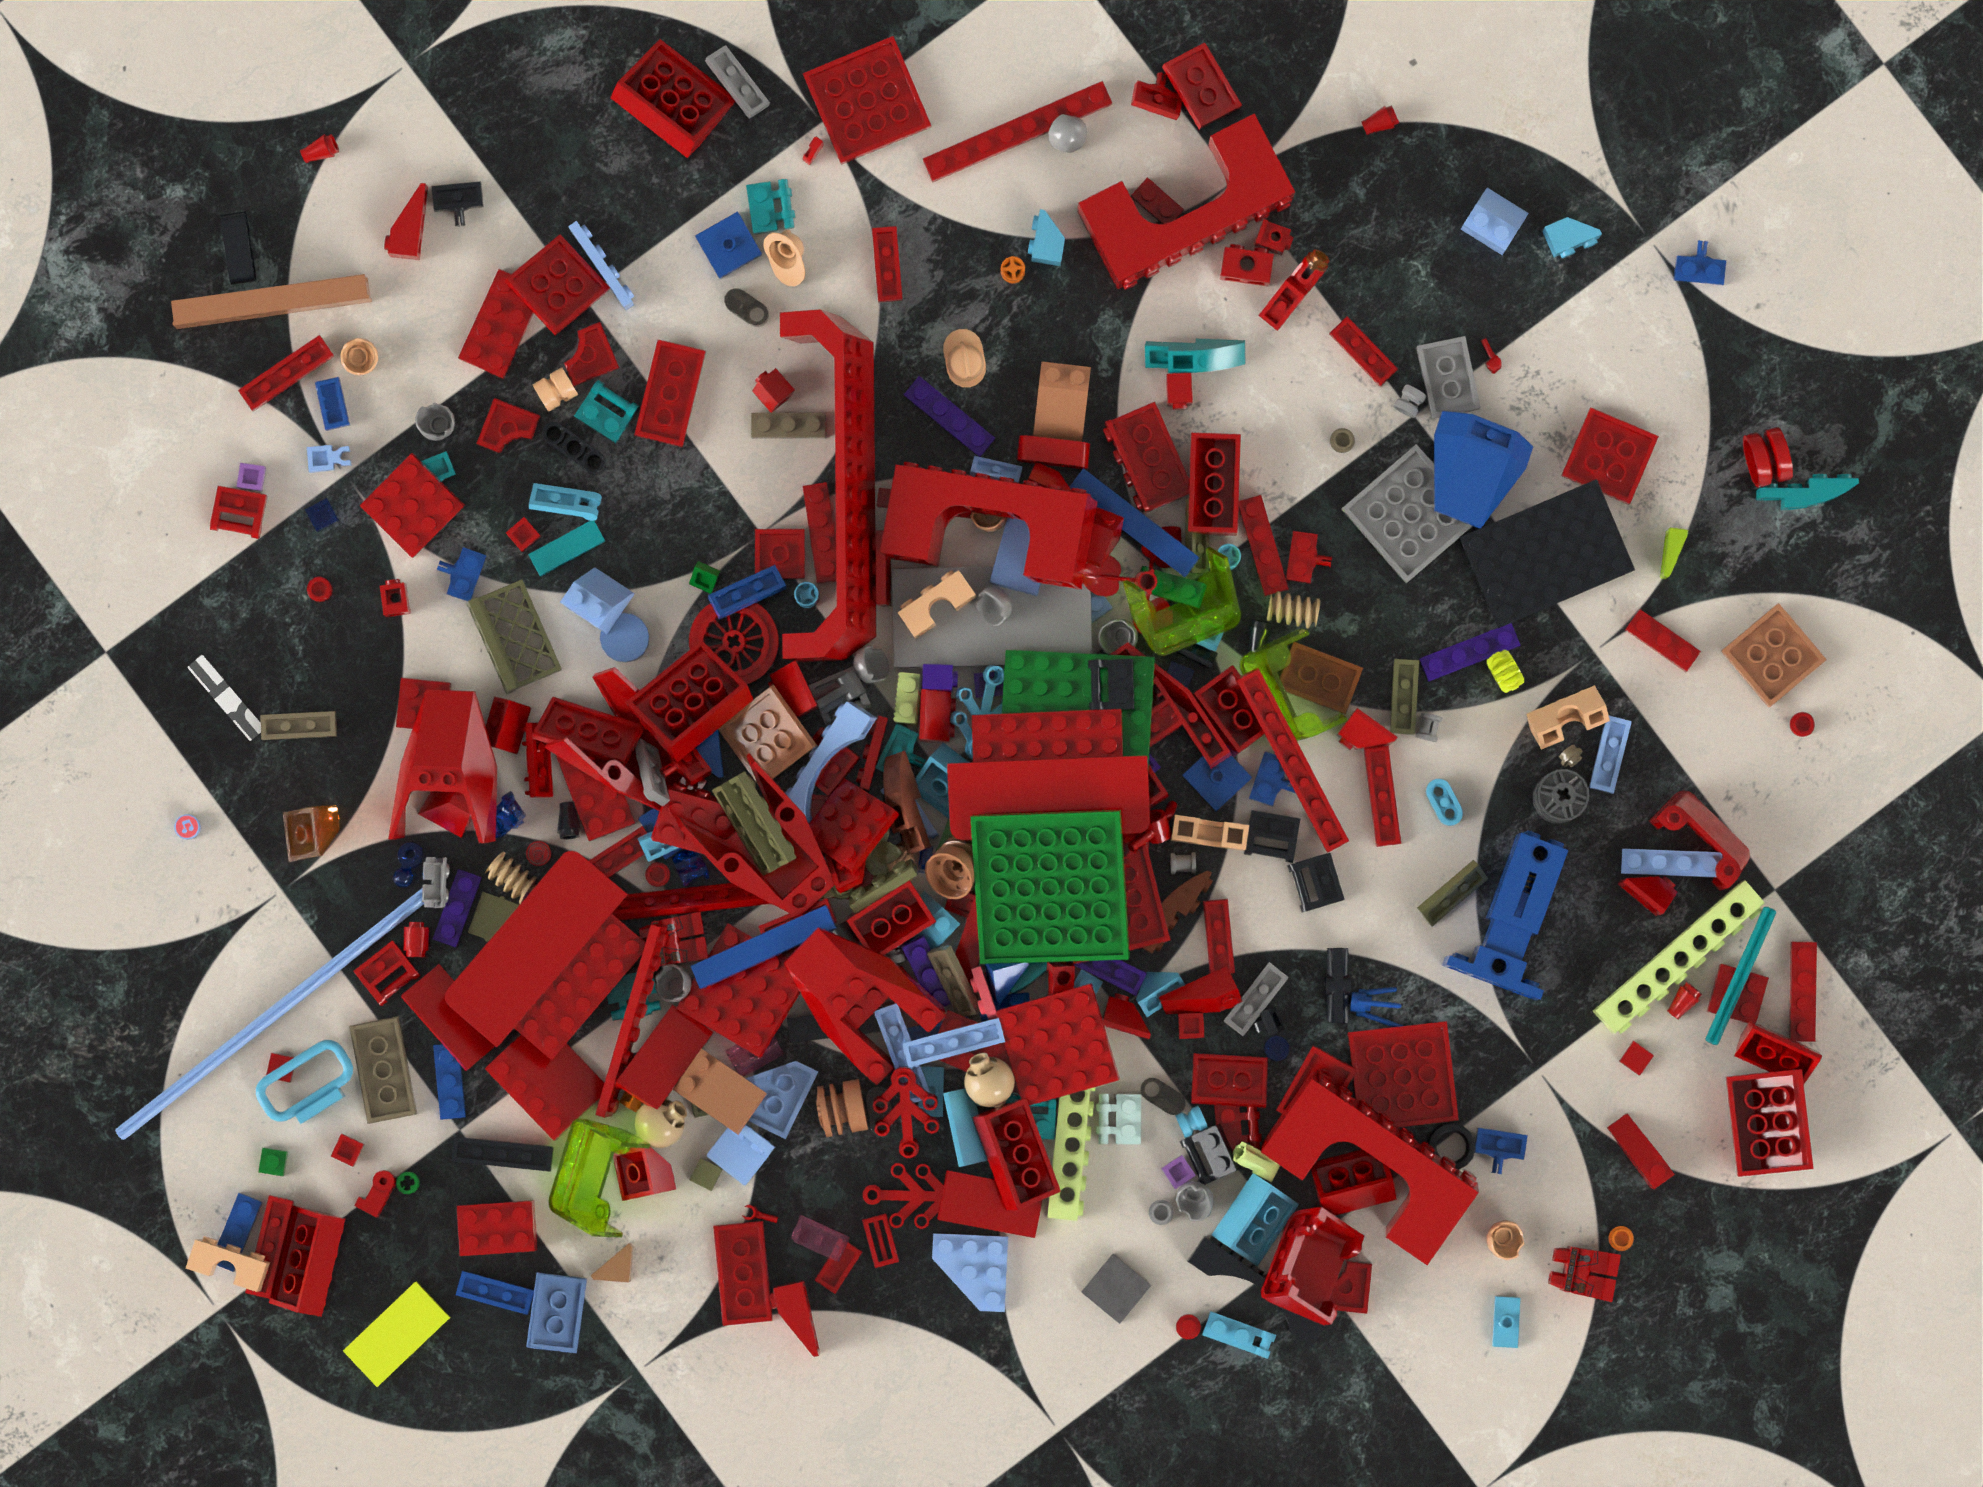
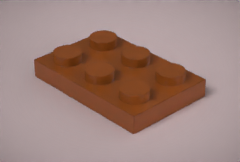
M1293 642L1276 689L1346 715L1363 668Z

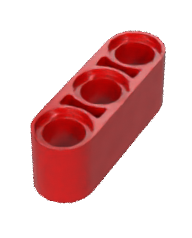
M1020 435L1017 461L1088 469L1091 444L1080 441Z

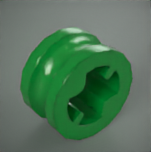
M413 1172L400 1174L396 1180L397 1189L403 1194L414 1193L420 1186L419 1177ZM406 1176H411L410 1180L414 1179L415 1185L410 1187L411 1190H406V1186L402 1187L401 1182L406 1179Z

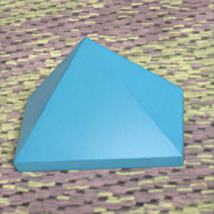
M1146 972L1147 974L1136 998L1146 1017L1162 1008L1160 996L1185 985L1178 973Z

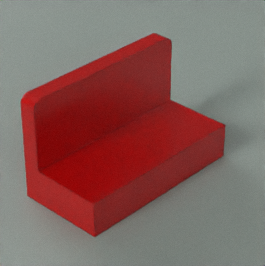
M494 696L486 723L491 747L518 754L524 732H521V729L526 727L525 723L528 721L531 707Z

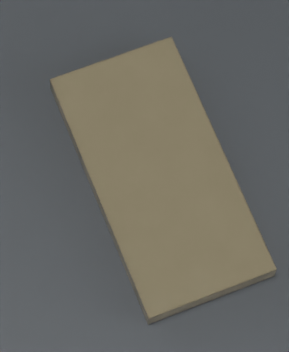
M399 1016L349 1026L367 1124L416 1115L417 1109Z

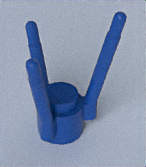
M1396 987L1369 990L1359 989V992H1352L1350 1011L1356 1012V1016L1365 1017L1390 1027L1403 1026L1365 1012L1370 1011L1371 1006L1401 1008L1402 1005L1400 1003L1373 1001L1372 996H1367L1396 992Z

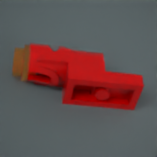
M1318 249L1309 252L1258 316L1278 331L1328 269V263L1330 262L1328 256Z

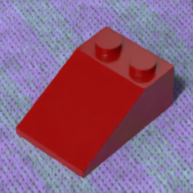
M801 1280L775 1286L773 1288L774 1292L770 1294L772 1308H777L778 1314L812 1356H819L820 1349L805 1281Z

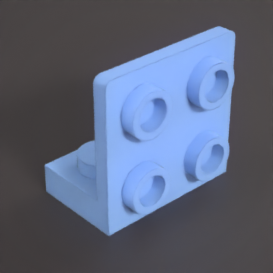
M746 1124L739 1135L727 1128L707 1153V1157L741 1184L747 1185L775 1149V1146Z

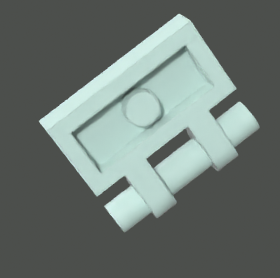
M1099 1094V1104H1096V1111H1099V1126H1096L1098 1144H1108V1134H1116V1144H1141V1094H1116V1104H1109V1094ZM1109 1112H1116V1127L1109 1126Z

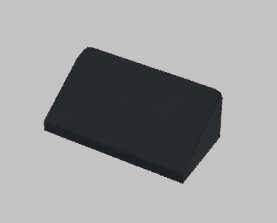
M1177 631L1173 632L1167 643L1168 649L1207 669L1212 667L1218 655L1217 652L1194 643L1191 638Z

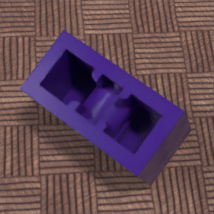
M923 664L922 689L947 691L952 694L953 688H958V671H953V665Z

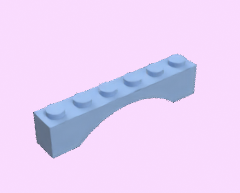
M846 701L845 704L842 703L835 712V721L832 725L829 724L823 731V740L819 746L817 745L810 752V761L807 766H803L797 773V782L794 787H790L785 792L805 814L808 823L812 820L811 802L813 790L822 769L841 749L853 742L864 739L877 717L854 702Z

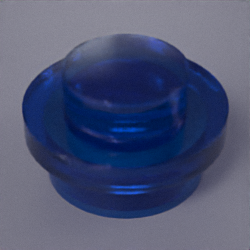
M1271 1037L1265 1043V1054L1273 1061H1281L1289 1053V1044L1283 1037Z

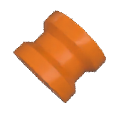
M1015 256L1006 258L1001 264L1002 278L1012 284L1018 283L1023 279L1025 275L1024 262Z

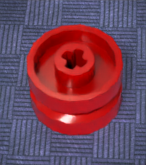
M1779 427L1766 429L1763 438L1756 432L1744 435L1743 449L1751 479L1757 488L1770 485L1773 477L1778 482L1792 479L1793 467L1790 451L1784 434Z

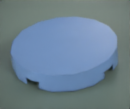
M621 613L608 634L601 631L600 642L602 649L608 657L617 662H631L637 660L645 653L649 645V632L640 618L633 614Z

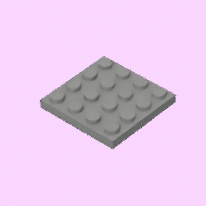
M1417 444L1341 509L1405 583H1408L1472 527L1470 524L1434 511V463Z

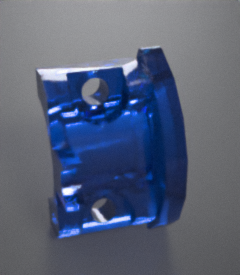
M512 791L501 797L502 801L496 806V838L505 836L511 829H518L524 823L522 819L526 817V814L515 800Z
M684 850L672 857L683 886L689 885L688 883L692 882V879L702 875L706 879L710 878L700 853Z

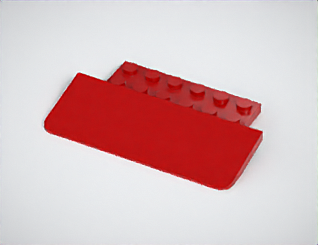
M1121 709L972 715L973 763L947 764L950 831L958 840H972L970 816L980 814L1121 810L1122 834L1143 833L1150 825L1148 757H1123Z
M576 851L565 852L447 989L445 994L446 1003L496 1047L515 1029L553 1060L643 953L646 942L612 914L628 894Z

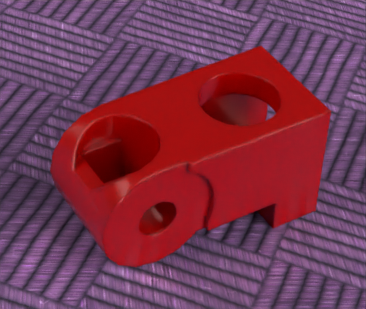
M1071 961L1047 962V970L1049 971L1047 995L1074 988L1075 966Z
M386 1170L379 1171L374 1175L372 1180L373 1186L366 1199L358 1197L354 1205L374 1217H379L396 1185V1177L392 1172Z

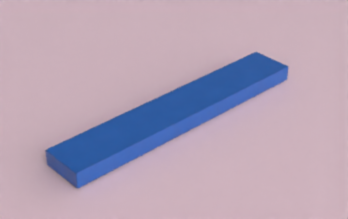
M1084 468L1070 485V489L1086 490V493L1091 494V497L1097 501L1098 508L1124 517L1122 530L1183 577L1188 575L1200 559L1199 556Z
M825 905L690 967L699 988L702 990L801 945L818 927L829 932L837 929L828 906Z

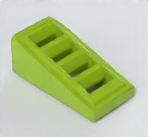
M1670 527L1665 531L1660 570L1661 579H1667L1671 575L1689 530Z

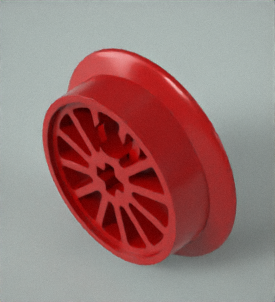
M710 603L699 612L691 626L689 650L701 640L705 643L706 637L722 641L721 644L708 647L711 650H715L714 653L717 656L722 651L729 652L731 660L727 665L731 668L735 660H737L739 670L734 672L746 684L756 681L769 670L777 655L779 637L774 620L762 606L754 603L732 613L741 614L736 630H733L730 615L726 616L730 630L726 632L717 622L718 616ZM748 616L753 619L754 622L741 633L740 630L744 617ZM715 624L724 636L721 637L708 633L709 627ZM756 625L760 627L762 631L760 635L745 638V635ZM736 636H738L740 646H733V648H729L730 643L728 639H734ZM764 639V646L761 649L746 644L749 641ZM744 649L760 652L761 655L757 661H754ZM740 653H742L752 664L750 667L742 670V665L739 657Z

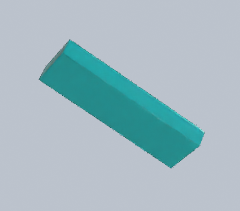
M589 521L528 555L541 577L606 541L595 521Z

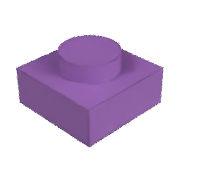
M240 463L236 487L262 492L266 467Z
M1180 1155L1161 1168L1174 1189H1177L1196 1176L1183 1155Z

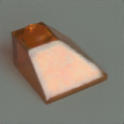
M337 805L313 806L283 813L288 862L323 856L339 831Z

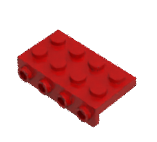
M1155 402L1105 422L1106 428L1103 429L1108 443L1113 441L1116 448L1113 451V455L1117 464H1123L1126 473L1123 474L1128 488L1132 486L1136 495L1133 496V500L1138 510L1142 509L1144 514L1189 495V477Z
M673 782V785L666 784L670 801L661 806L651 839L652 841L703 854L679 828L676 822L678 817L722 839L728 838L736 830L717 798L711 795V792L701 788H697L696 791L690 790L682 783Z

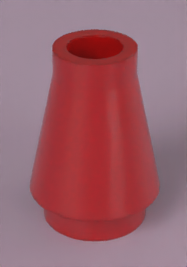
M1391 105L1388 107L1383 106L1370 117L1361 121L1368 135L1395 128L1394 125L1399 124V120Z
M324 134L306 148L301 149L300 152L305 163L335 157V154L339 153V147L332 134L328 136Z
M1688 982L1683 986L1680 985L1667 1012L1679 1020L1682 1015L1700 1001L1699 998L1702 993Z

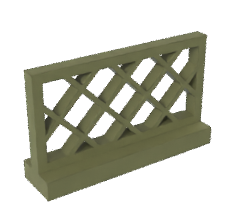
M519 580L479 598L476 597L468 600L467 607L506 695L562 670L523 580ZM518 587L523 595L520 605L506 599L509 591ZM506 593L504 598L499 597V595ZM491 598L501 601L502 604L498 614L488 611L484 601ZM524 601H526L528 608L523 606ZM504 603L519 608L514 621L500 616ZM521 610L531 613L533 621L530 627L516 622ZM490 616L496 618L495 621H494V624H493V622H492ZM498 619L512 624L507 637L497 633L495 626ZM534 623L536 624L538 630L533 629ZM514 626L528 631L524 643L510 638ZM531 632L542 637L543 643L540 650L526 645ZM500 638L503 639V640H506L504 646H503V644H502ZM508 642L522 647L518 659L507 656L505 648ZM544 646H546L548 653L543 651ZM524 648L538 653L534 666L520 661ZM544 655L551 658L554 668L545 671L536 667L540 656ZM510 661L516 663L515 666H514V669H513V667H512ZM518 664L532 669L529 678L520 682L515 674ZM534 671L540 672L539 674L533 676Z

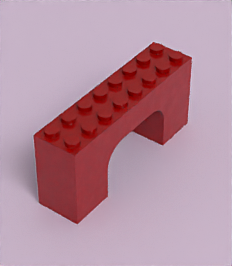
M1255 113L1210 136L1208 146L1226 179L1227 188L1219 198L1170 223L1154 224L1145 220L1140 215L1123 181L1078 203L1077 212L1117 289L1122 287L1124 290L1129 289L1137 284L1139 278L1143 276L1146 279L1151 278L1159 273L1161 267L1165 265L1168 268L1180 263V258L1189 254L1191 257L1203 251L1202 247L1210 242L1212 245L1218 244L1225 239L1224 236L1232 231L1234 234L1245 230L1248 223L1254 220L1256 223H1259L1263 219L1268 218V214L1271 211L1277 209L1280 212L1291 206L1290 203L1295 195V190Z
M904 462V466H895L880 553L893 560L938 567L946 527L957 515L973 512L1023 520L1026 522L1030 532L1023 575L1036 583L1082 589L1097 508V501L1091 497V494L1086 493V490L1072 488L1071 492L1063 490L1061 486L1048 484L1047 488L1038 486L1037 482L1026 480L1023 481V484L1014 482L1012 478L999 477V480L990 478V475L976 473L975 477L967 475L962 470L952 469L951 473L942 471L943 468L928 466L927 469L919 467L918 464Z
M1312 1070L1262 1142L1261 1153L1302 1181L1322 1152L1333 1143L1350 1142L1369 1153L1401 1175L1409 1186L1406 1199L1385 1227L1386 1238L1428 1265L1478 1195V1182L1475 1181L1477 1178L1467 1170L1461 1172L1456 1169V1163L1447 1156L1441 1158L1434 1153L1435 1149L1428 1143L1423 1141L1420 1144L1413 1139L1415 1135L1406 1128L1402 1127L1400 1130L1393 1125L1394 1121L1387 1115L1382 1113L1379 1116L1373 1112V1106L1365 1100L1357 1101L1351 1097L1353 1093L1346 1087L1340 1085L1338 1088L1332 1084V1079L1322 1071L1316 1073Z

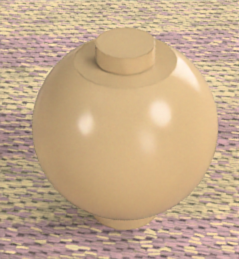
M979 1053L973 1056L969 1061L971 1066L968 1068L964 1080L968 1096L975 1103L984 1107L997 1108L1004 1105L1014 1089V1075L1011 1068L1001 1059L989 1057L987 1053Z
M668 1099L665 1100L658 1110L643 1104L635 1117L637 1138L653 1148H666L673 1145L679 1140L684 1131V1118L687 1116L686 1108L681 1102L677 1100L672 1102Z

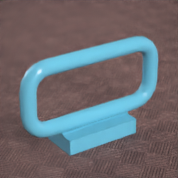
M333 1040L320 1041L264 1076L256 1086L257 1100L270 1119L284 1122L296 1116L299 1123L302 1124L345 1097L340 1087L345 1085L352 1077V1062L338 1042ZM324 1050H332L343 1066V1073L283 1112L276 1111L266 1096V1088Z

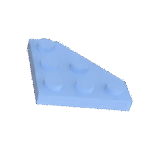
M794 1061L745 1078L767 1093L748 1121L786 1139L818 1071L798 1061Z
M933 1233L932 1259L978 1310L1005 1312L1008 1236Z

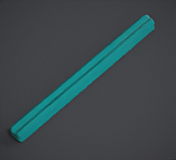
M1770 907L1762 909L1705 1038L1708 1043L1718 1045L1775 918L1776 911Z

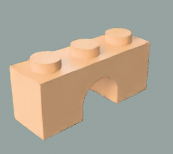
M953 570L949 571L940 578L942 580L941 583L935 587L932 584L920 592L921 597L915 601L911 598L900 606L901 610L898 614L915 639L936 626L930 616V608L936 601L946 600L958 611L977 597L959 570L955 573Z
M1595 685L1526 714L1530 730L1541 750L1564 740L1561 728L1568 722H1581L1586 730H1590L1610 721L1606 704Z
M1175 815L1171 841L1245 851L1249 825L1215 822Z
M203 1236V1239H195L186 1269L212 1276L218 1263L226 1260L231 1262L236 1269L234 1285L255 1292L261 1291L270 1262L264 1260V1255L255 1252L247 1255L241 1253L242 1248L231 1244L223 1247L217 1245L218 1240Z

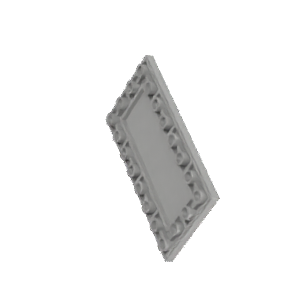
M993 567L892 569L894 668H923V664L953 665V667L1005 666L1006 650L1092 654L1091 591L1084 584H1082V589L1080 590L1041 583L1038 596L990 584L989 581ZM953 570L955 573L959 570L977 597L958 611L946 600L936 601L930 608V616L936 626L915 639L898 614L901 610L900 606L911 598L915 601L921 597L920 592L932 584L935 587L941 583L942 580L940 578L949 571ZM995 586L1004 590L1011 600V615L999 626H992L987 623L979 614L975 605L976 601L980 598L979 593L988 587Z

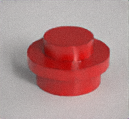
M1799 712L1792 716L1789 725L1793 734L1805 737L1813 732L1815 722L1810 714Z
M661 862L652 863L646 869V880L654 887H662L670 879V870Z
M1185 1314L1177 1320L1176 1331L1180 1337L1193 1339L1200 1333L1201 1324L1194 1315Z

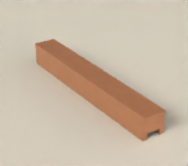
M365 274L174 300L171 301L174 320L173 326L176 329L369 303L372 302V298L370 297L368 278Z

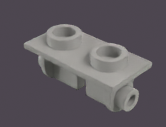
M426 857V862H423V880H432V885H423L422 902H424V907L443 908L448 901L449 892L446 888V878L449 876V864H447L446 857L438 859Z

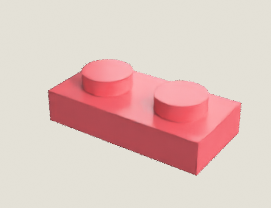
M981 966L971 969L974 978L970 979L974 993L979 992L981 1000L977 1001L982 1015L986 1014L989 1020L996 1019V1007Z

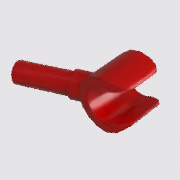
M1485 338L1481 342L1490 358L1485 365L1492 374H1495L1501 369L1502 362L1492 351Z
M753 1205L744 1206L753 1210L751 1217L742 1215L744 1219L754 1220L758 1218L777 1223L778 1217L758 1211Z

